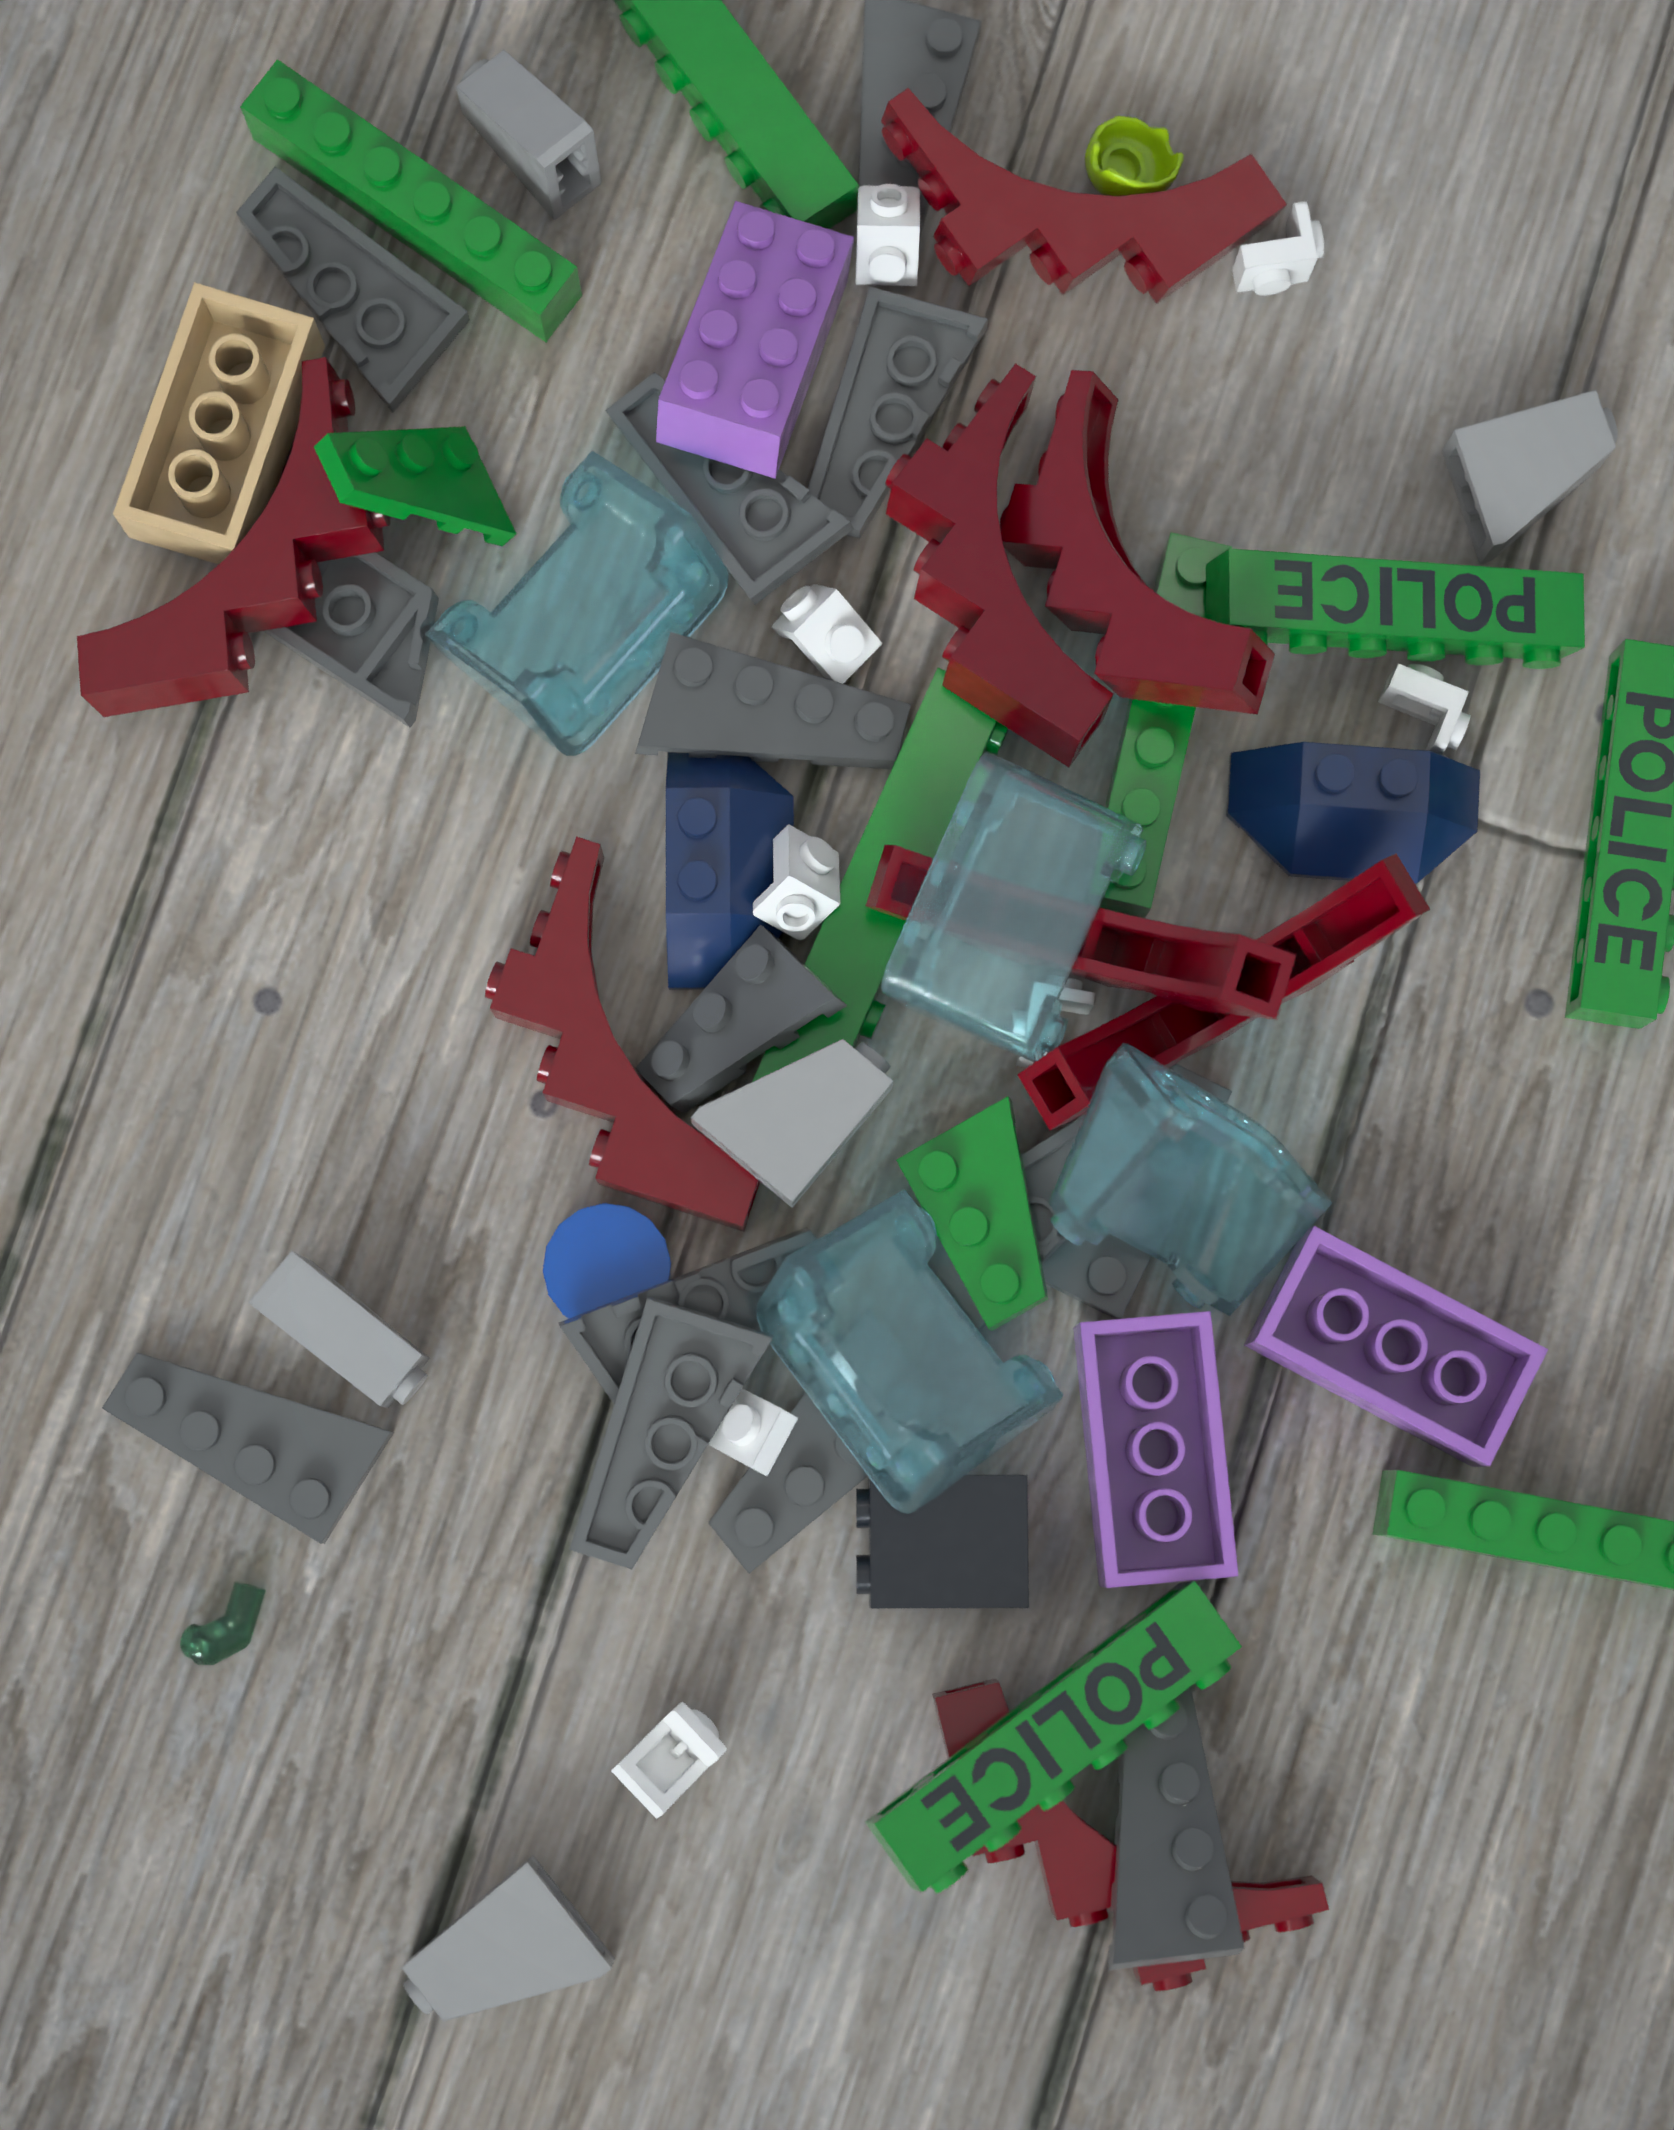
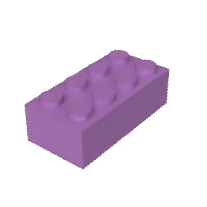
M735 201L658 399L657 443L776 479L848 281L853 236Z
M1312 1226L1301 1233L1244 1346L1471 1467H1487L1491 1465L1548 1351L1547 1348L1316 1226Z
M1211 1311L1080 1322L1073 1327L1099 1586L1114 1588L1238 1576Z

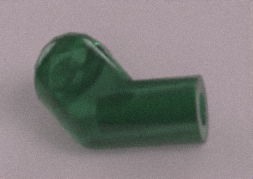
M235 1581L225 1616L201 1626L192 1624L182 1633L180 1649L184 1656L192 1659L195 1664L209 1666L216 1665L244 1650L252 1640L266 1589Z

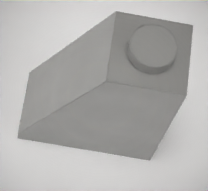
M502 50L491 60L483 59L476 62L465 72L461 83L456 86L462 114L554 220L601 184L594 130L581 116L505 50Z
M1597 390L1453 431L1442 453L1480 564L1494 560L1595 473L1616 448L1615 443L1618 436L1616 422L1610 409L1602 407Z
M842 1039L699 1107L691 1117L692 1124L793 1208L892 1090L893 1080L885 1074L891 1066L867 1044L860 1042L856 1048H853Z
M293 1251L288 1254L248 1302L379 1406L389 1408L395 1400L404 1405L419 1390L428 1377L421 1370L430 1359L426 1354L317 1264Z
M532 1855L403 1965L402 1970L409 1977L403 1982V1985L410 1998L422 2012L428 2015L435 2010L444 2022L601 1978L612 1969L615 1957L534 1855Z

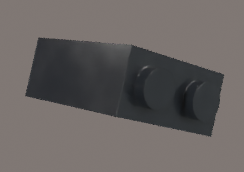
M869 1475L868 1489H856V1528H869V1555H856V1594H869L870 1609L1029 1608L1027 1475Z

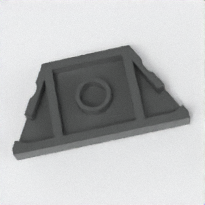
M376 552L317 562L323 583L322 597L315 598L317 622L270 629L264 632L411 728L417 717L438 607V596L432 588Z

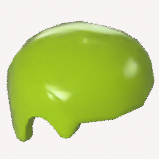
M1118 115L1097 126L1092 133L1085 152V168L1092 185L1101 195L1126 196L1167 191L1176 179L1184 161V154L1182 152L1173 153L1169 143L1168 129L1164 127H1149L1147 123L1138 118Z

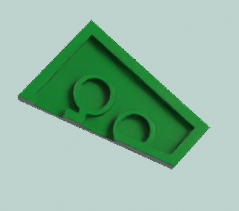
M466 426L327 433L314 446L337 498L342 504L405 520L410 514L436 520L438 530L459 534L466 528L483 533L486 543L501 547L517 535Z
M1009 1096L896 1159L985 1324L991 1331L1048 1300L1037 1234L1032 1220L1025 1182L1024 1164L1020 1155L1015 1128L1014 1110Z

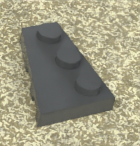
M760 925L638 1064L636 1069L672 1107L685 1113L746 1073L749 1061L772 1046H776L781 1050L800 1037L797 1031L799 1028L821 1014L829 1018L847 1005L773 933Z

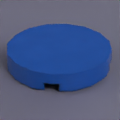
M602 1203L579 1209L558 1225L546 1246L543 1275L548 1295L562 1314L569 1319L670 1280L672 1263L665 1238L649 1218L629 1206Z

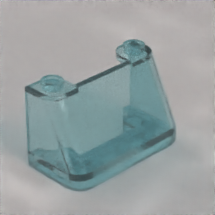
M591 451L578 467L567 476L562 486L560 506L571 525L490 613L489 610L474 600H462L445 610L436 623L426 632V636L443 655L543 740L566 756H576L585 752L599 739L659 672L670 632L690 637L718 606L728 586L727 569L692 514L594 451Z
M986 752L981 756L970 775L890 956L882 980V992L900 1006L1033 1063L1044 1056L1045 1052L1049 1053L1060 1046L1068 1026V1019L1060 1016L1062 1003L1059 1000L1060 995L1110 882L1116 883L1123 873L1133 876L1139 867L1147 845V840L1140 838L1143 832L1141 824L1024 767Z
M1122 1043L1105 1063L1049 1199V1204L1055 1212L1050 1219L1051 1223L1072 1243L1081 1246L1086 1240L1098 1245L1109 1233L1166 1263L1177 1277L1172 1282L1173 1287L1191 1305L1201 1309L1205 1304H1208L1228 1316H1231L1332 1204L1288 1150L1261 1124L1127 1043Z
M904 1189L787 1256L758 1301L756 1313L761 1331L774 1335L770 1342L772 1348L884 1498L901 1513L911 1514L936 1498L1053 1410L1064 1397V1394L1057 1387L1049 1368L1041 1361L1034 1360L1027 1355L1017 1354L1006 1362H1002L927 1264L936 1248V1226L929 1213L923 1208L918 1207Z

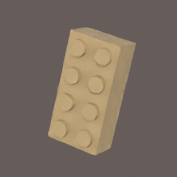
M194 282L113 512L114 517L129 538L219 565L246 536L264 511L278 485L298 427L302 399V361L321 358L325 348L324 341L313 317Z

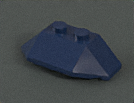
M1298 742L1231 752L1229 756L1226 816L1238 828L1241 827L1252 841L1289 877L1351 881L1382 859L1397 853L1416 885L1478 831L1480 770L1427 750Z
M668 752L666 938L669 990H704L760 925L773 933L778 939L785 933L754 916L753 902L774 882L773 839L788 824L794 827V796L750 757L716 755V758H691L689 753Z

